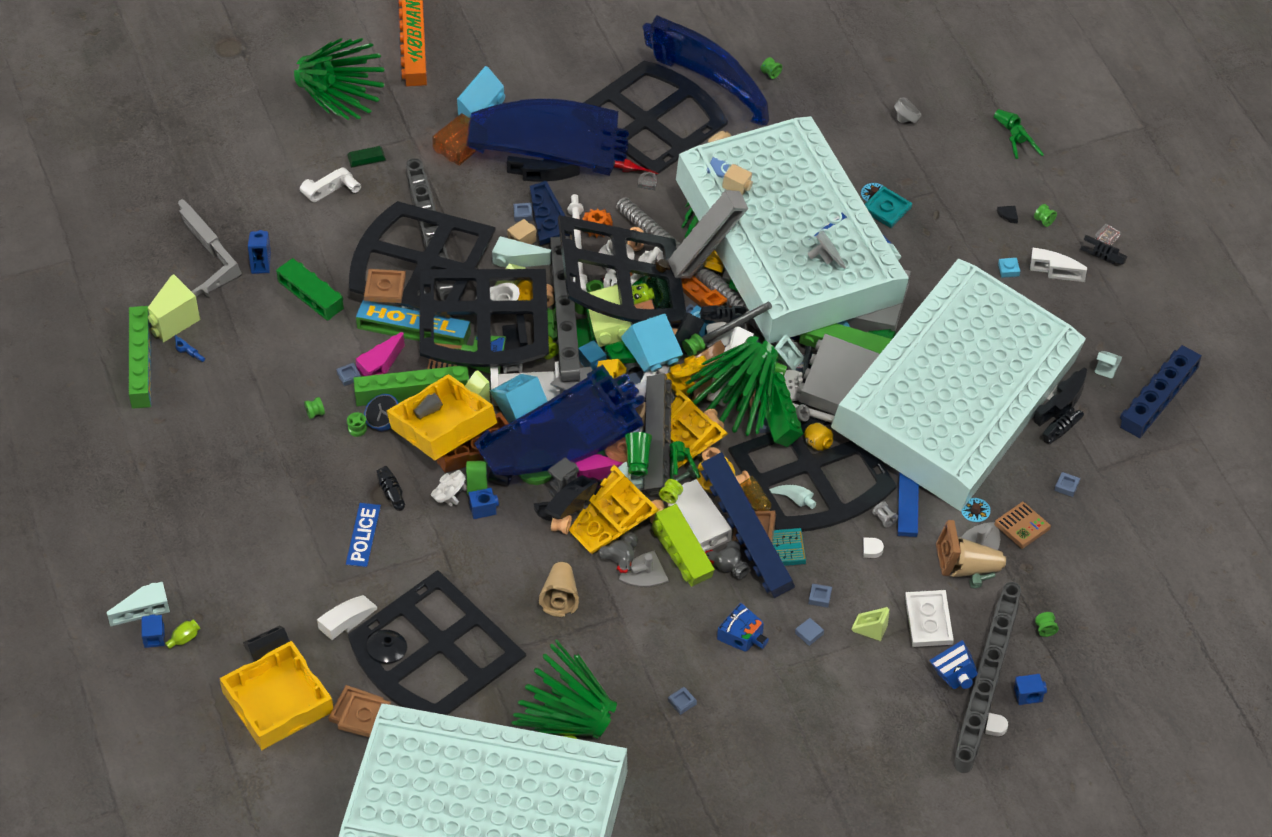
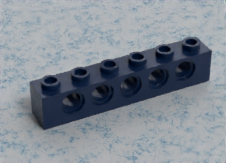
M1183 345L1177 351L1174 350L1170 360L1164 362L1161 366L1160 372L1153 375L1150 384L1142 388L1140 396L1132 400L1130 408L1122 412L1120 428L1141 438L1199 368L1202 355Z

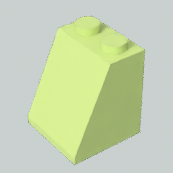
M175 275L168 279L148 306V319L152 326L151 332L154 337H159L162 342L167 341L200 320L196 296Z
M618 285L589 292L596 297L620 305ZM589 309L594 335L599 347L622 341L621 336L632 325V322L615 319Z

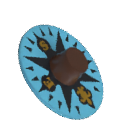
M878 183L865 185L861 189L862 198L868 201L883 185Z
M971 498L961 510L962 515L972 522L986 520L991 511L988 503L979 498Z

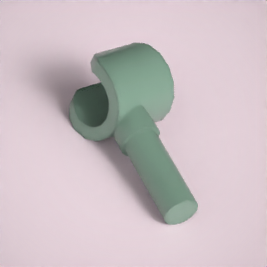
M690 465L687 472L674 480L680 482L689 476L697 479Z
M994 572L986 575L975 573L969 580L970 586L974 589L982 586V581L994 578L996 575Z

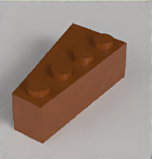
M501 412L495 415L497 424L438 458L436 461L445 473L466 467L467 461H490L497 459L499 452L503 448H512L516 453H519L521 451V439Z

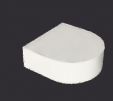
M864 538L863 558H877L881 556L884 548L882 541L877 538Z
M989 713L985 734L993 736L1004 735L1008 728L1007 719L1001 715Z

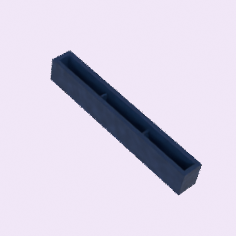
M721 452L702 462L704 470L701 473L705 481L710 480L712 486L709 488L714 497L718 496L721 501L718 504L723 513H728L729 518H727L730 527L732 529L736 528L738 531L736 537L740 545L745 544L747 549L744 552L748 560H753L756 564L753 568L758 578L763 577L765 582L762 585L766 593L771 592L772 596L776 598L795 588L793 580L723 453Z

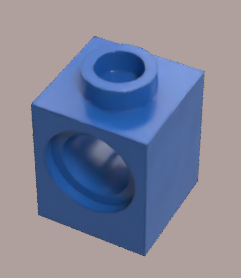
M492 488L468 492L473 519L497 515L496 507L499 506L497 495H493Z
M162 615L142 616L144 648L165 646V626Z
M1040 674L1015 678L1014 691L1018 705L1043 702L1044 694L1047 693L1045 681L1041 680Z

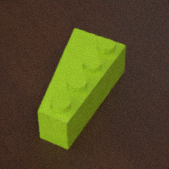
M674 504L655 513L651 529L681 571L684 580L688 581L692 587L711 578L715 569L678 505Z

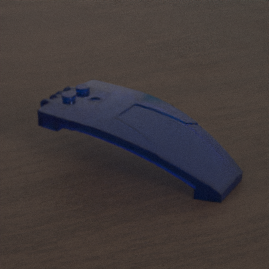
M656 15L651 24L644 23L642 27L645 45L653 49V54L658 62L670 67L675 63L714 81L736 96L754 114L751 122L765 126L768 124V102L750 75L726 50L702 34Z
M526 99L498 104L472 112L469 120L466 146L482 154L485 149L523 154L593 169L592 172L610 176L614 160L624 161V159H627V155L623 152L628 150V140L625 138L629 136V131L617 128L619 111L561 99Z
M602 364L586 374L587 378L522 417L492 433L487 429L474 444L494 475H521L548 471V469L565 457L570 462L576 463L593 456L621 440L626 434L644 425L642 418L635 408L645 401L644 396L639 395L634 398V396L639 394V390L633 382L623 385L630 379L628 374L625 373L614 379Z

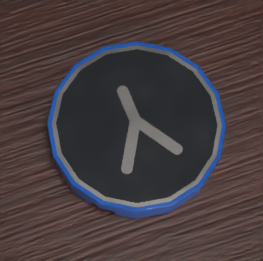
M390 394L376 396L366 406L364 412L366 423L377 431L390 429L391 425L387 410L399 404V401Z

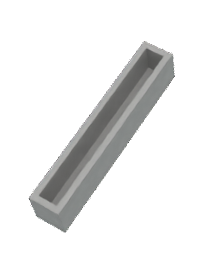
M725 190L702 217L700 222L692 229L691 233L683 240L681 245L673 252L672 256L668 259V263L675 278H691L748 210V206L740 191Z

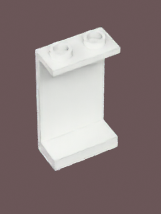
M559 361L555 362V371L498 374V367H490L491 390L520 374L538 377L548 403H561L560 395H564V390L550 385L552 381L561 375ZM491 395L492 405L498 406L493 396Z
M697 479L684 483L682 485L683 492L681 495H678V500L674 504L678 505L704 552L731 541L732 528ZM662 500L665 505V508L674 505Z

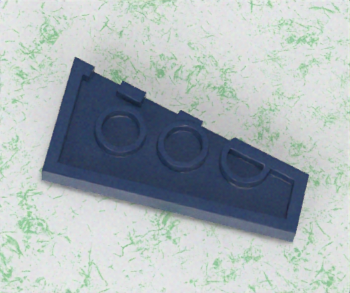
M547 181L530 186L540 245L551 242L550 237H560L558 217L559 215L565 216Z

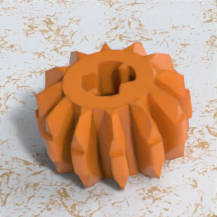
M599 208L597 210L590 209L589 212H585L583 220L613 226L611 215L605 209L601 211ZM584 232L588 233L589 237L595 235V237L597 238L598 236H600L599 234Z

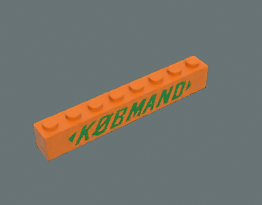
M399 0V7H402L399 8V18L403 19L399 20L400 31H403L400 32V42L404 43L400 45L401 55H404V57H401V66L405 67V69H401L402 80H406V87L427 85L423 0Z

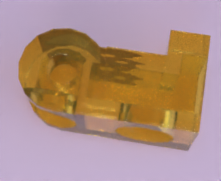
M753 476L740 484L746 497L750 498V504L755 511H770L771 502Z

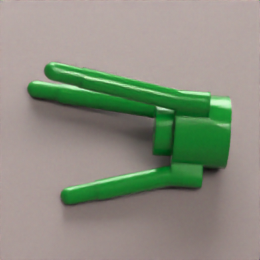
M1016 125L1011 129L1012 136L1009 139L1012 143L1015 159H1018L1016 142L1024 143L1026 140L1041 156H1044V153L1027 134L1022 125Z
M681 441L671 443L669 446L670 479H674V475L678 474V462L683 461L685 456H687L696 477L700 478L698 469L690 454V448H685L684 442Z

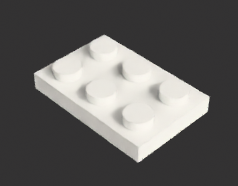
M946 590L906 592L905 600L912 647L953 645Z

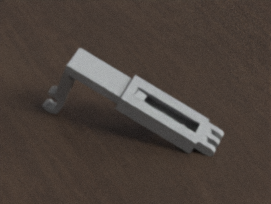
M181 199L178 202L181 209L179 212L185 225L212 256H217L224 264L208 280L191 291L196 297L202 293L209 297L210 291L237 278L242 273L238 263L223 248L216 234L185 200Z

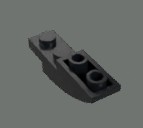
M544 155L543 160L508 156L507 173L523 175V181L544 182L563 180L580 174V160Z
M1085 367L1080 371H1075L1066 381H1061L1057 386V394L1052 396L1046 404H1042L1036 409L1034 422L1039 427L1052 417L1056 419L1070 406L1074 407L1084 389L1087 374Z
M579 476L555 495L544 512L552 515L555 519H563L583 509L584 501L590 499L593 494H597L602 487L600 485L602 481L594 477Z

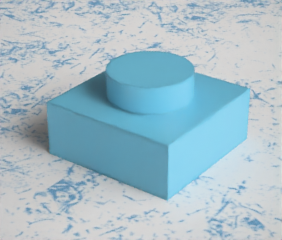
M1017 258L999 259L998 266L1001 278L1020 276Z

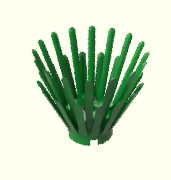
M340 38L333 43L331 41L311 55L302 56L297 64H300L298 70H294L295 81L327 113L330 114V111L326 106L336 115H342L345 119L349 120L345 113L332 104L334 103L356 119H361L358 114L329 94L367 113H371V109L361 105L358 99L338 90L379 102L380 99L378 97L363 93L366 91L365 87L350 83L383 88L384 83L351 78H368V73L362 72H384L385 69L383 67L341 66L366 64L367 60L380 58L381 55L376 53L336 59L371 48L373 46L372 43L334 53L363 40V38L354 41L349 39L338 44L343 39Z
M750 336L744 343L703 362L701 365L710 364L703 367L686 382V384H690L701 376H705L686 392L691 393L710 379H716L693 401L696 405L710 392H717L731 378L706 410L714 409L722 398L724 404L730 400L719 419L724 423L742 393V397L736 407L739 414L732 428L733 433L737 432L758 383L750 409V418L745 432L746 436L750 434L762 391L763 396L755 430L756 434L759 433L760 425L763 429L768 396V411L771 413L774 396L775 365L779 360L777 358L779 354L775 347L766 340L762 344L757 342L759 339L757 336Z
M556 639L555 642L563 653L553 644H550L551 649L589 690L547 654H543V659L560 673V678L574 691L539 668H535L534 673L542 677L543 682L551 686V692L557 696L533 685L526 684L525 688L535 693L534 699L545 704L542 706L525 700H519V705L528 707L525 710V713L528 714L514 713L513 716L520 719L512 721L511 724L514 726L535 728L534 730L546 734L590 735L598 739L608 727L611 721V713L609 711L615 712L617 702L608 697L580 655H574L573 659Z

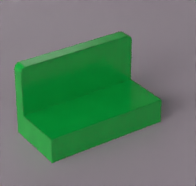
M586 309V318L576 320L578 348L593 340L596 342L589 309Z

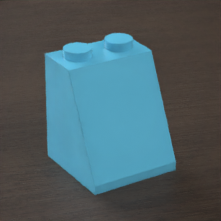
M666 314L632 324L621 336L623 342L644 372L649 370L652 372L658 371L666 364L668 366L675 365L683 355Z
M520 374L490 390L506 420L517 434L527 436L531 434V424H549V421L554 418L540 381L536 376Z

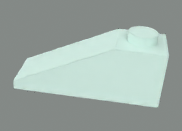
M500 236L492 251V262L495 265L506 268L509 263L522 267L551 265L552 255L550 249Z
M163 582L151 583L141 587L107 611L110 626L142 619V616L160 615L170 612Z

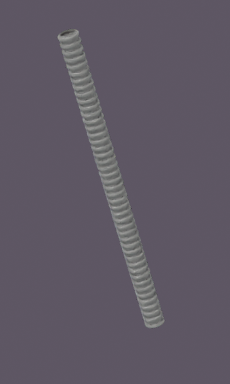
M623 197L618 201L616 209L635 224L636 227L642 229L644 233L674 239L673 236L659 226L658 223L637 207L629 198ZM675 239L676 248H678L681 243ZM702 264L693 274L711 291L716 289L727 298L726 305L746 307L745 314L749 312L741 295L729 288V285L711 269L704 267ZM754 318L747 321L754 329L761 333ZM791 339L794 345L798 348V344L794 342L793 339ZM779 341L774 342L772 344L776 346L779 343Z

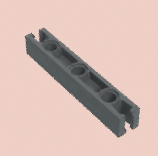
M665 373L647 376L645 433L652 435L649 453L648 474L644 477V490L650 492L651 497L659 496V491L665 487V482L670 479L669 446L671 444L672 381L670 379L666 380L667 376Z

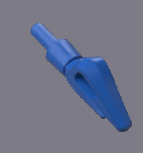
M175 335L178 352H187L192 357H196L201 362H204L205 358L198 353V350Z

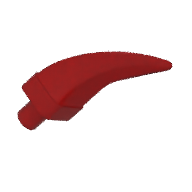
M624 159V162L615 160L614 168L623 169L622 172L643 170L658 174L638 166L628 159Z

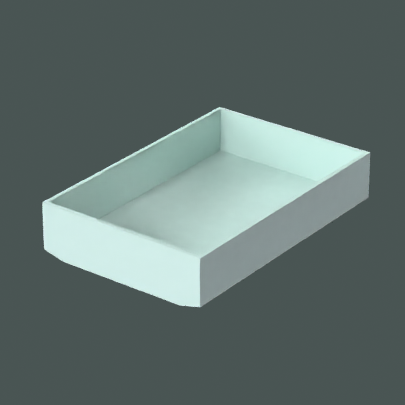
M811 116L790 119L699 145L679 154L676 181L699 222L726 190L722 188L723 178L716 175L710 164L712 157L727 162L721 166L723 173H726L723 170V166L729 164L728 169L732 164H735L752 172V187L743 194L748 210L719 243L715 251L749 311L768 301L772 304L771 309L754 317L765 340L770 344L780 341L784 335L790 338L903 303L909 278ZM841 213H843L845 216H847V218H845V219L842 220V214H841ZM837 216L840 218L839 220H833ZM828 223L835 224L828 229H822ZM822 230L825 232L842 258L845 269L834 259L827 265L820 254L813 259L808 256L807 253L821 244L816 236H814L817 232L820 233Z
M957 259L838 405L831 428L961 511L1036 414V409L1046 401L1075 363L1086 338L1068 323L977 266Z
M382 703L373 725L339 837H611L627 776V748Z

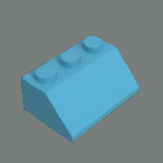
M486 66L457 98L459 124L475 131L486 123L488 117L494 114L499 104H502L505 100L503 84Z

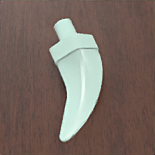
M781 485L769 489L772 494L788 496L800 507L807 505L813 509L816 506V502L811 499L814 493L804 487Z

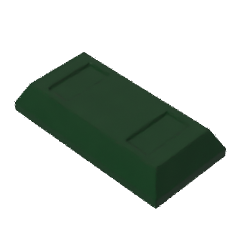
M381 146L352 151L347 154L351 168L386 161Z

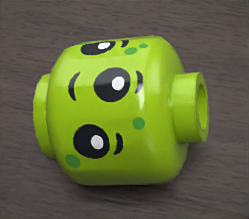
M642 283L632 286L634 305L655 298L653 289L649 288L647 284Z

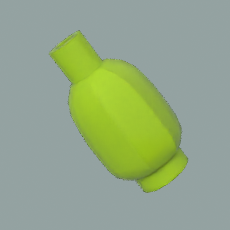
M194 619L183 622L172 632L171 639L165 643L166 646L171 649L175 645L188 643L197 636V631L200 630L199 625Z

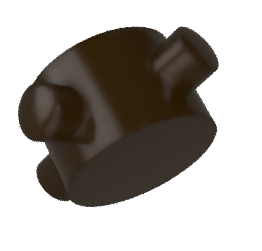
M660 259L658 262L655 261L654 265H656V269L659 272L670 270L669 263L666 260Z

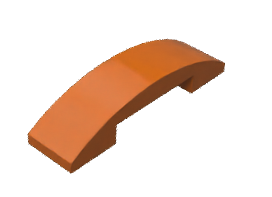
M694 275L691 278H681L683 292L698 305L720 306L727 302V298L716 289L711 291Z

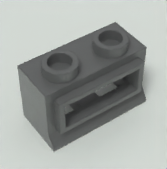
M566 457L548 469V473L555 478L550 482L552 489L549 490V494L552 497H555L568 483L578 478V466L574 462H570Z

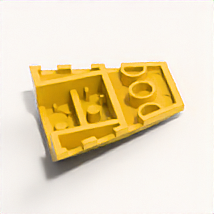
M678 389L675 394L676 398L671 403V443L676 441L684 442L685 448H690V454L694 458L728 433L719 424L712 421ZM685 456L683 461L678 462V468L689 461L687 456Z
M615 465L610 469L612 472L608 478H604L600 485L602 487L597 494H593L590 498L588 507L581 511L569 529L574 537L591 554L600 550L602 546H607L659 511Z

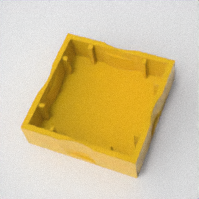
M449 374L427 386L420 393L405 399L387 410L391 429L433 460H437L497 424L493 405L478 394L469 391L464 384ZM435 393L443 404L440 410L418 419L413 410L417 408L428 394Z
M292 641L267 653L261 659L244 665L219 678L223 694L261 750L331 714L333 710L331 696L320 680L310 671L306 660Z

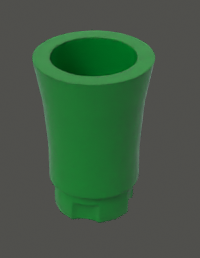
M644 432L628 433L625 435L628 474L636 477L645 476L648 474L652 435Z

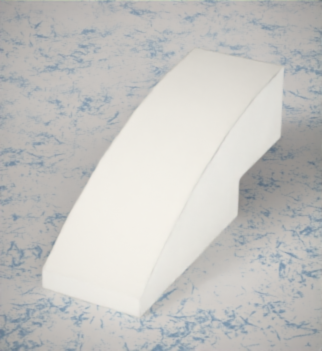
M1039 248L1032 249L1030 271L1048 272V278L1085 282L1087 267L1057 252Z
M364 595L352 598L318 618V629L333 640L344 630L347 633L377 610V606Z

